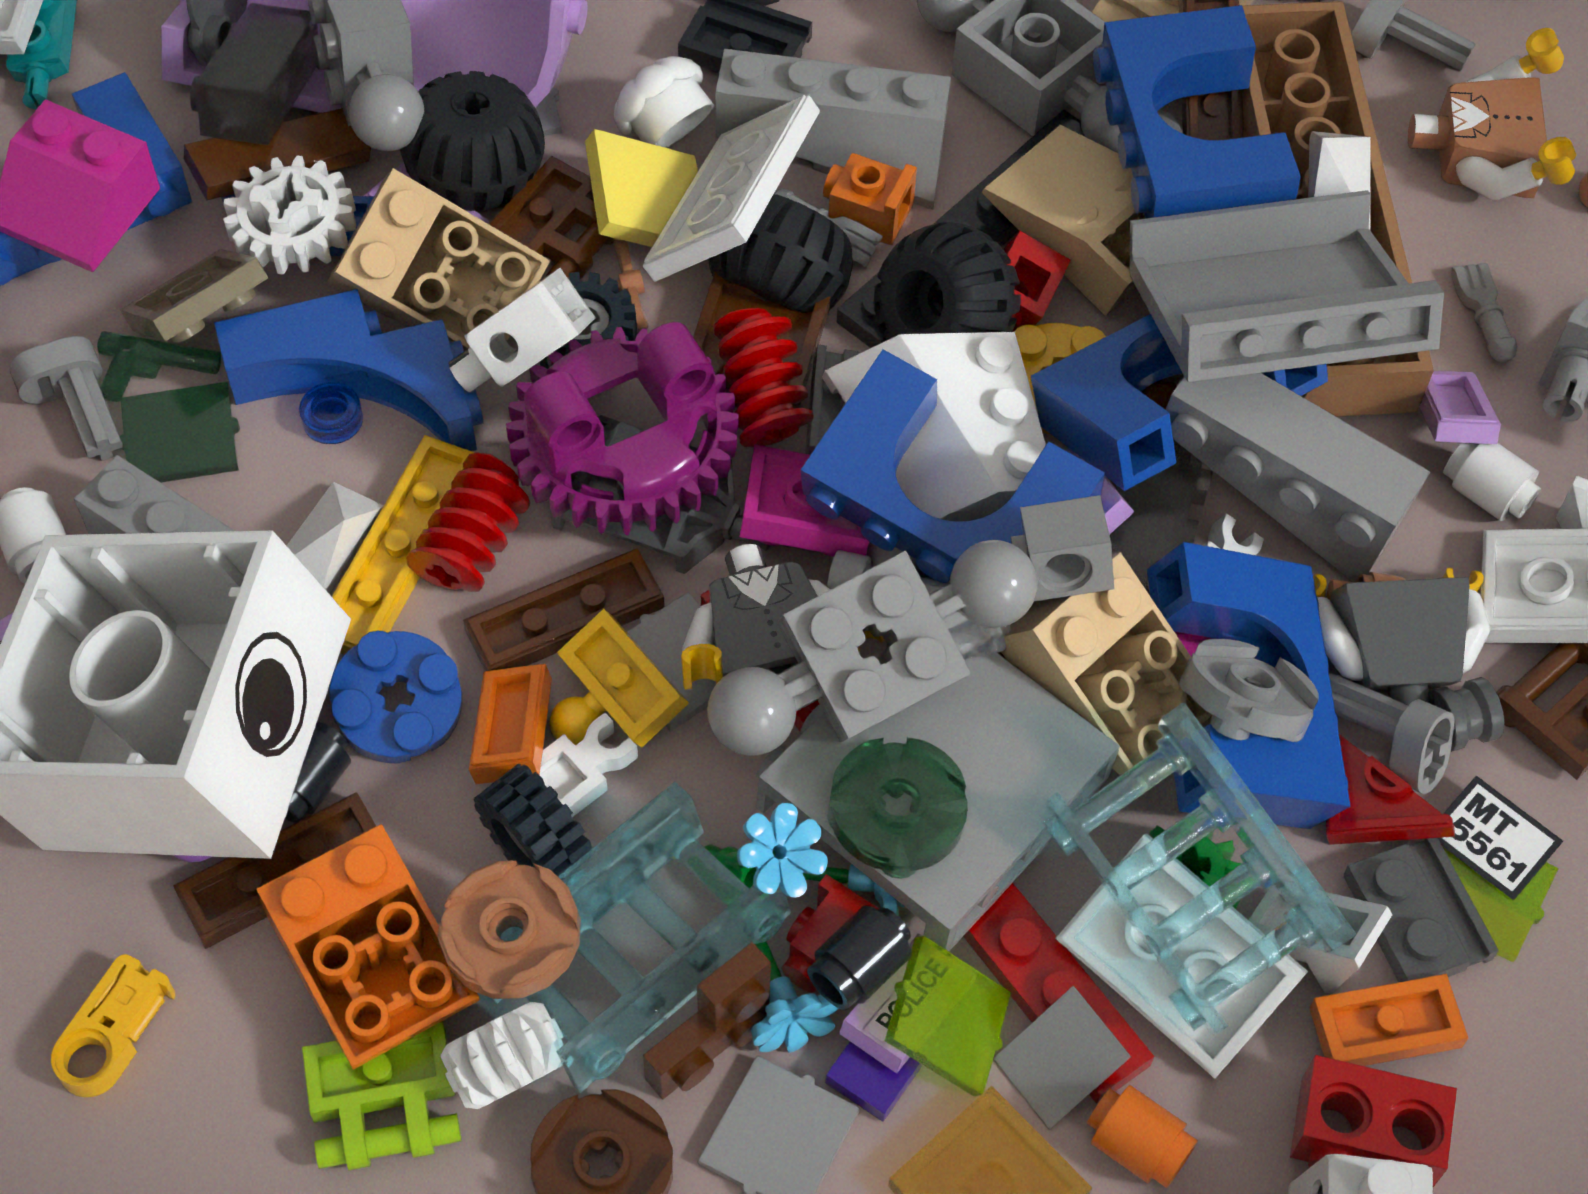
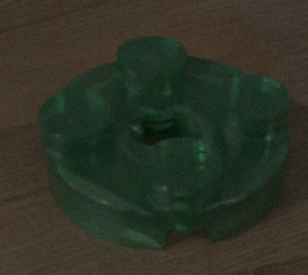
M907 737L906 744L897 742L883 744L884 738L873 739L854 748L838 765L833 777L827 814L828 822L840 844L857 860L870 867L881 869L892 878H908L915 874L917 870L928 868L943 860L960 841L968 811L965 780L953 759L929 742ZM888 793L891 797L897 799L906 793L913 798L909 809L911 814L902 816L887 812L885 810L886 802L881 797Z

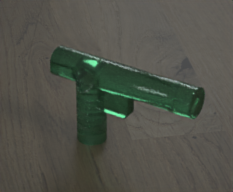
M107 331L101 332L97 344L99 354L113 356L100 386L104 399L112 402L122 400L132 376L155 379L162 365L214 375L219 372L221 366L220 351L181 346L170 342Z

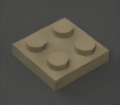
M220 249L120 309L133 331L165 342L171 339L173 343H178L200 332L205 327L202 319L221 307L224 311H231L249 302L256 296L253 288L269 278L257 257Z

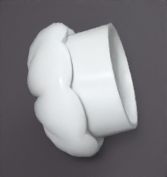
M669 56L657 60L653 65L642 68L637 73L636 79H632L624 85L614 106V121L618 130L624 135L639 137L642 142L665 148L672 146L693 131L707 118L715 106L699 86L703 80L700 66L691 59Z

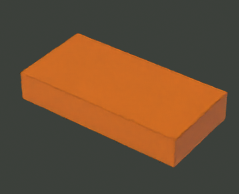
M546 663L483 672L469 763V771L475 785L495 782L517 764L521 766L524 764L530 768L532 773L536 772L540 775L552 677Z

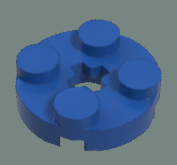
M379 630L369 632L342 657L334 670L330 683L329 696L334 721L341 730L343 737L354 750L375 761L397 764L411 761V757L422 755L430 749L431 752L448 740L460 718L462 691L455 662L435 642L415 633L405 631L387 633ZM396 682L407 684V693L415 697L410 706L399 704L395 712L385 710V698L379 694L384 686L392 687Z

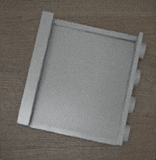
M1368 190L1130 221V276L1187 382L1439 349L1444 291L1436 280L1416 283L1407 282L1369 230L1371 194Z
M961 625L949 630L971 672L970 675L841 743L821 705H818L803 723L800 731L801 735L787 749L779 746L771 751L761 763L756 777L759 779L756 802L758 810L764 814L775 802L778 805L790 803L797 808V820L800 823L807 819L815 820L821 828L822 835L820 839L926 923L922 942L942 958L946 956L1110 777L1120 745ZM883 654L878 658L880 664L886 662Z

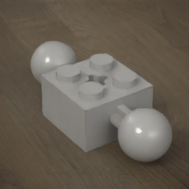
M307 0L313 24L319 23L320 35L311 37L312 49L317 69H327V71H324V79L331 106L340 104L348 126H352L355 134L366 145L381 151H395L409 145L422 120L424 103L419 92L414 87L410 21L401 0Z
M917 0L919 12L929 25L943 32H956L952 75L1014 123L1034 136L1063 109L1067 111L1073 107L1081 113V128L1086 138L1118 153L1120 130L1118 125L1111 126L1108 122L1105 96L1108 89L1106 85L1100 87L1101 83H1097L1093 66L1094 49L1102 47L1104 21L1076 0H994L990 4L987 3V0Z
M1001 540L982 541L966 549L956 560L952 568L950 584L929 594L909 555L904 551L783 614L777 624L798 664L779 674L760 667H744L725 675L714 687L708 701V721L713 734L722 745L733 752L749 756L762 755L778 748L788 738L795 723L796 711L818 700L841 743L970 675L971 672L949 630L968 620L980 626L996 628L1010 625L1022 618L1031 608L1037 594L1038 580L1033 563L1020 548L1009 542ZM863 631H870L874 637L882 636L886 641L888 648L883 652V657L886 661L884 664H880L875 656L863 659L859 654L858 647L866 641Z

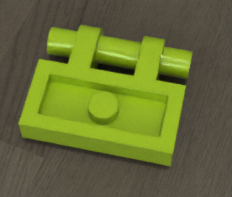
M443 1021L354 1070L336 1040L302 1047L309 1111L313 1122L317 1123L340 1118L342 1135L319 1139L314 1142L319 1169L347 1164L349 1171L371 1167V1159L410 1151L412 1157L417 1158L435 1154L434 1147L462 1142L457 1113L430 1118L427 1101L455 1096L445 1076V1073L448 1071L440 1057L447 1045ZM404 1106L406 1123L366 1130L364 1113Z

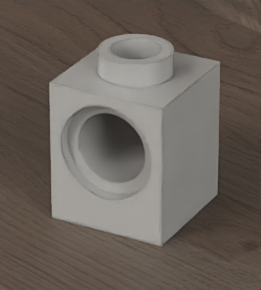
M1100 495L1020 507L1023 535L1011 536V544L1020 548L1034 565L1038 580L1037 594L1034 601L1115 589L1111 539Z

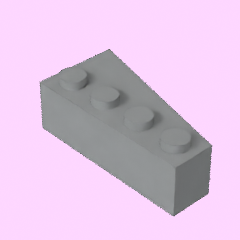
M1262 373L1196 382H1187L1184 377L1172 393L1166 410L1170 413L1173 439L1353 582H1356L1360 574L1368 575L1430 474V471Z

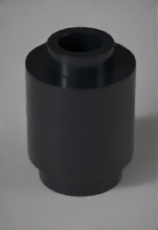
M317 721L288 806L285 820L293 823L300 821L305 813L313 814L351 764V759L344 750L348 742L338 731L323 722Z
M862 906L814 952L815 962L807 969L809 979L828 1002L841 1010H847L854 1003L863 1004L911 958L912 951L908 940L911 938L910 931L902 919L890 909L882 907L877 910L870 906Z

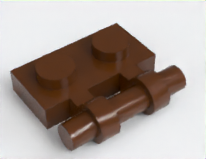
M553 156L542 165L533 179L527 182L526 187L518 192L489 224L543 257L556 262L546 274V277L561 268L568 279L569 273L579 272L580 279L583 278L593 266L592 257L604 244L611 245L615 240L599 234L590 176ZM577 222L587 229L574 242L564 235Z

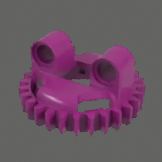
M680 322L666 323L655 328L649 334L647 329L642 328L637 334L635 341H626V335L622 327H616L613 339L603 340L598 331L594 330L591 331L590 344L582 346L573 338L568 342V354L563 356L561 353L554 351L548 355L549 369L539 365L529 368L532 383L518 382L516 390L519 401L509 402L508 405L509 416L512 421L506 423L507 439L510 442L509 452L513 466L517 467L518 478L522 486H531L532 496L536 503H543L549 500L550 511L554 518L561 516L570 509L572 510L573 524L576 528H579L588 517L593 518L597 521L598 532L601 535L604 533L608 522H620L624 534L628 536L632 523L643 520L649 530L654 532L656 529V517L665 514L677 524L680 520L679 506L683 504L691 510L698 512L701 507V493L716 496L718 478L728 477L731 469L730 458L735 457L737 451L738 414L733 413V410H735L734 393H725L726 377L724 374L715 375L711 359L705 356L684 324ZM633 378H638L665 422L607 447L605 446L604 427L587 399ZM702 417L706 431L703 430L699 447L696 453L689 449V444L695 434L697 422ZM580 471L615 479L624 487V500H614V492L595 489L584 484L580 492L572 489L571 474Z

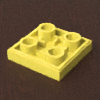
M594 129L585 140L599 234L616 240H625L653 247L698 173L695 155Z

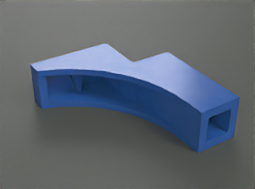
M358 289L214 322L225 370L236 405L282 395L304 393L352 396L385 405L411 417L426 427L441 441L469 451L477 450L473 426L484 424L479 399L475 389L471 392L463 389L449 368L448 362L462 353L464 349L460 340L449 342L443 319L382 333L376 310L364 312Z

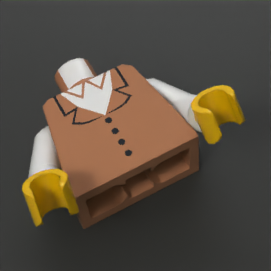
M1542 28L1533 32L1526 42L1528 55L1523 58L1515 55L1486 73L1466 82L1455 83L1448 87L1439 115L1413 114L1408 127V147L1412 149L1439 150L1441 178L1445 182L1468 187L1491 200H1500L1511 195L1534 198L1538 187L1542 184L1545 177L1556 185L1568 183L1575 173L1571 161L1575 159L1576 152L1572 142L1566 137H1555L1547 141L1540 78L1531 77L1530 74L1535 69L1542 74H1551L1561 68L1564 55L1560 46L1557 45L1559 40L1554 30Z

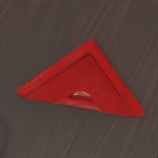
M1339 734L1351 807L1326 820V836L1329 845L1455 837V828L1451 816L1442 814L1412 790L1411 785L1372 755L1371 757L1367 756Z

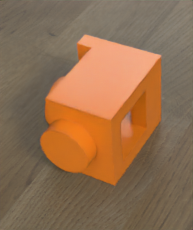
M851 153L844 167L834 164L827 175L823 188V197L829 199V217L837 218L844 216L882 235L883 237L880 242L892 246L914 204L917 167L906 163L904 169L901 170Z

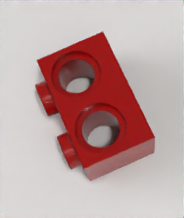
M1315 1055L1301 1080L1290 1158L1308 1162L1309 1168L1329 1154L1423 1164L1432 1168L1434 1187L1448 1168L1457 1088ZM1333 1110L1341 1113L1349 1121L1352 1132L1341 1133L1331 1129L1324 1122L1321 1111ZM1404 1127L1414 1132L1421 1142L1422 1149L1412 1150L1401 1145L1395 1138L1392 1128Z

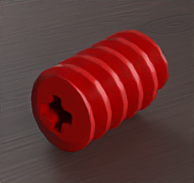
M745 308L729 312L719 318L713 325L714 335L721 340L718 344V352L720 358L726 362L723 367L726 381L732 385L729 393H734L735 407L737 410L734 413L738 414V428L743 431L739 436L740 444L744 447H754V444L767 446L781 442L799 431V427L808 424L814 419L813 410L794 408L793 406L808 397L807 387L803 385H788V382L797 379L803 373L801 364L797 362H783V359L791 357L797 352V343L791 339H777V337L785 335L791 330V319L780 316L772 317V314L762 308Z
M477 452L467 456L463 462V470L459 471L451 482L452 489L447 490L439 502L440 509L435 510L428 520V529L423 530L416 540V549L411 550L406 557L408 567L419 577L441 588L479 592L485 584L480 572H491L495 567L496 559L492 552H502L506 548L508 541L504 533H513L517 529L519 520L516 514L525 513L531 505L529 496L519 486V478L510 466L491 454Z

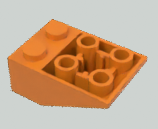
M382 824L256 889L271 926L353 1070L480 1001L477 992L469 990L450 971L438 940L439 925Z

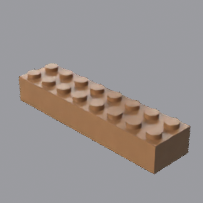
M1343 1L1243 5L1242 7L1256 45L1249 89H1242L1243 138L1286 132L1301 176L1296 199L1308 198L1309 138L1312 131L1370 137V231L1407 282L1412 283ZM1429 350L1327 364L1328 382L1301 397L1336 417L1417 412L1434 372Z

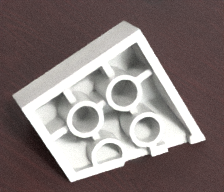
M1015 332L899 334L824 371L822 378L831 393L839 392L845 404L882 349L937 379V406L903 455L896 471L897 481L906 497L917 508L933 517L947 521H971L983 518L997 511L1011 499L1046 446Z

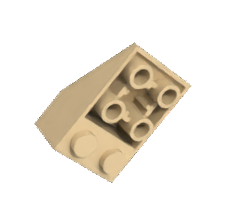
M1059 125L983 189L982 194L1019 231L1071 259L1064 275L1105 316L1137 289L1130 276V221L1146 218L1144 213H1136L1134 211L1131 198V179L1133 174L1131 168H1122L1119 153Z
M393 168L382 181L349 240L348 246L344 249L330 274L327 283L343 292L358 289L362 303L410 327L443 319L449 342L460 340L465 351L470 346L464 336L539 283L550 260ZM504 333L506 341L508 340L510 334Z
M1121 552L1112 554L1115 589L1034 601L1031 608L1022 618L1005 626L992 640L1008 662L1120 745L1113 769L1135 790L1143 792L1172 765L1171 748L1208 724H1211L1213 715L1202 708L1190 695L1180 688V678L1191 656Z

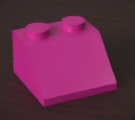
M45 99L10 140L0 179V232L90 272H94L160 189L147 143Z

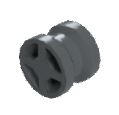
M1479 677L1465 681L1462 688L1455 691L1448 687L1429 691L1430 704L1453 713L1455 722L1451 752L1465 748L1468 741L1475 738L1483 743L1501 738L1504 733L1503 709L1494 687L1487 679Z

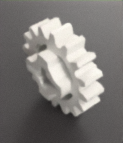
M296 156L291 166L283 167L282 162L276 157L271 160L272 170L263 172L255 166L249 168L252 178L250 183L234 181L232 186L235 197L224 199L223 203L227 217L223 218L229 240L234 242L237 253L257 257L262 267L266 266L269 261L274 262L277 274L284 275L290 263H297L303 273L308 272L310 268L309 260L315 257L328 264L332 261L329 248L333 246L346 249L348 246L346 232L356 230L357 225L354 217L356 208L351 188H346L340 171L329 175L326 162L322 160L315 163L311 168H306L303 156Z

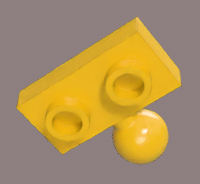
M605 609L600 611L557 652L587 687L589 692L584 697H567L555 705L550 714L549 726L556 740L565 734L574 745H577L584 739L589 725L607 711L629 738L642 748L689 704L686 698L620 623Z

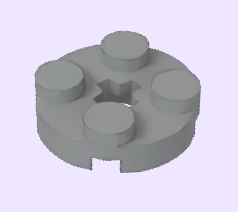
M1209 639L1198 645L1195 654L1193 653L1187 662L1180 678L1179 686L1202 708L1213 715L1211 725L1217 732L1235 740H1246L1250 733L1281 738L1291 742H1298L1303 739L1313 718V711L1318 702L1319 693L1312 681L1300 669L1281 657L1274 668L1263 661L1255 659L1259 647L1237 640Z

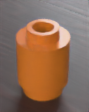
M1128 1085L1121 1095L1110 1088L1099 1101L1087 1121V1124L1096 1130L1091 1141L1094 1147L1147 1184L1153 1178L1165 1188H1168L1198 1143L1196 1138L1184 1131L1187 1123L1132 1085Z

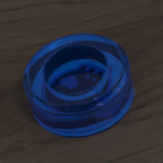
M337 382L319 384L311 388L300 402L299 413L306 434L316 442L322 444L345 442L355 436L362 426L363 412L357 393L345 384Z

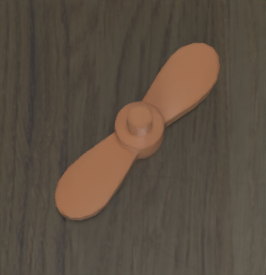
M615 239L614 248L621 273L618 274L619 280H616L619 292L623 289L628 291L631 295V304L635 305L638 330L642 328L647 329L649 326L639 298V294L645 293L640 269L633 270L627 241Z

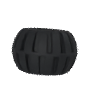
M459 71L448 73L444 78L437 77L418 91L424 103V114L413 140L409 145L400 149L406 171L411 179L466 211H474V207H481L484 211L497 208L500 204L505 205L526 187L530 179H533L539 170L544 154V132L536 108L526 94L515 84L509 83L507 79L494 74L488 77L485 76L484 72L470 71L469 74L462 75V72Z
M773 194L746 243L708 259L712 276H714L716 271L720 277L758 294L753 295L764 301L770 300L801 313L813 312L815 303L829 296V310L832 309L846 292L853 267L850 239L837 224L817 211L778 194Z
M952 222L935 223L922 227L898 242L882 263L877 275L881 283L875 285L874 302H879L880 310L875 311L879 327L886 326L887 329L884 332V336L887 340L899 334L1012 332L1017 322V318L1012 317V315L1020 311L1021 294L1014 295L1015 286L1020 284L1016 269L1013 266L1007 265L1011 263V259L998 242H994L989 235L976 228Z

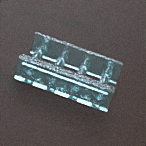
M1183 702L1160 719L1157 727L1164 736L1156 741L1159 749L1072 811L1058 792L1046 800L1045 806L1052 816L1045 820L1043 824L1067 857L1078 850L1178 989L1168 997L1188 1026L1195 1031L1204 1024L1211 1035H1217L1228 1027L1215 1009L1221 1002L1302 944L1307 948H1311L1318 943L1324 953H1328L1354 937L1356 932ZM1190 770L1206 792L1198 798L1201 805L1118 865L1112 867L1088 833L1176 771L1181 776ZM1232 827L1248 849V851L1240 856L1243 863L1161 922L1154 925L1130 890L1217 828L1224 833ZM1275 885L1291 907L1283 913L1286 921L1197 984L1172 948L1259 886L1267 890Z
M673 782L558 876L569 887L581 919L580 945L577 951L622 995L591 1023L553 984L546 989L526 996L530 1002L544 1004L550 1018H555L564 1038L568 1041L556 1052L572 1085L580 1093L595 1080L604 1079L615 1072L630 1050L697 994V985L751 942L754 944L763 943L772 938L781 928L784 919L791 914L786 895L780 890L779 886L773 894L762 893L754 886L749 889L696 840L704 832L693 799L676 782ZM669 861H680L727 906L725 910L699 932H696L645 883L646 880ZM626 902L675 950L674 953L645 977L592 926L619 903ZM510 927L501 934L500 939L513 941L522 934L523 929ZM490 998L496 1005L503 1000Z

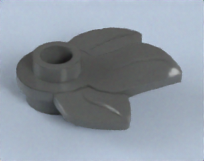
M186 0L187 11L191 20L188 29V45L198 62L204 67H217L222 62L231 61L236 53L237 43L242 33L247 0Z

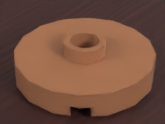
M497 861L472 871L451 890L444 904L446 910L442 916L441 925L439 923L438 940L450 971L469 990L493 999L523 998L548 988L569 968L580 945L581 919L569 887L550 869L534 864V868L528 865H517L516 861ZM510 927L523 929L522 934L513 941L500 939L501 934Z

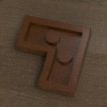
M753 942L697 985L698 1012L643 1054L645 1080L662 1100L678 1087L682 1091H688L699 1084L714 1067L713 1059L732 1044L737 1048H741L753 1040L751 1034L752 1027L767 1016L765 1007L770 1004L771 962Z

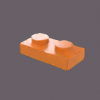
M1447 974L1315 997L1309 1007L1324 1057L1361 1066L1460 1049L1469 1039Z

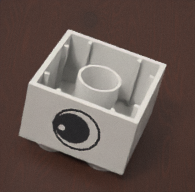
M273 530L45 535L0 644V816L42 850L271 859L351 618Z

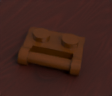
M1558 643L1555 648L1513 686L1503 685L1496 693L1503 709L1504 725L1516 727L1573 778L1578 780L1588 770V675L1546 713L1533 703L1575 663H1585L1588 665V643Z

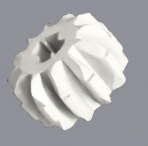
M529 1002L448 1043L440 1057L448 1071L445 1073V1076L453 1092H458L465 1108L480 1109L561 1067L568 1053L561 1040L564 1036L555 1018H550L543 1003Z

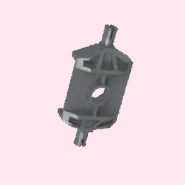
M603 415L598 416L604 427L605 446L607 447L645 431L644 429ZM689 445V449L696 453L698 448ZM731 459V469L728 477L718 478L716 496L701 493V507L698 512L691 510L683 504L679 506L680 520L677 524L663 514L656 517V529L654 532L649 530L644 520L633 522L628 536L624 534L620 522H608L604 531L605 534L675 558L676 571L683 574L687 573L720 547L725 539L731 540L733 537L748 544H756L765 551L770 547V545L761 543L758 540L739 537L743 515H740V505L734 503L733 465ZM580 471L571 474L572 489L580 492L584 484L595 489L614 492V500H624V487L615 479ZM569 509L556 518L552 515L553 528L562 531L566 520L573 522L572 510ZM588 517L582 524V526L598 531L596 519Z

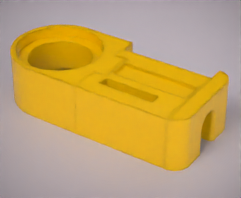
M128 954L120 955L114 960L56 1041L51 1053L53 1071L70 1093L79 1097H94L105 1093L117 1082L137 1053L132 1042H137L165 1002L164 996L175 999V990L165 974L156 969H152L149 973L138 959ZM86 1045H98L106 1050L105 1063L96 1074L85 1078L69 1074V1060L79 1048Z

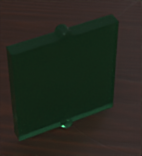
M228 382L120 398L124 434L120 435L123 443L121 449L125 451L126 461L160 483L239 470L235 434L240 431L238 419L232 415Z

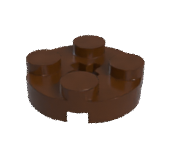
M607 1089L601 1090L602 1094H589L580 1099L577 1094L562 1100L547 1113L533 1136L530 1161L531 1179L536 1194H668L673 1180V1147L668 1138L667 1129L655 1109L641 1098L628 1092ZM608 1146L614 1148L617 1151L615 1164L619 1170L612 1176L604 1174L599 1179L589 1176L590 1165L584 1159L585 1155L590 1150L594 1153L602 1154Z

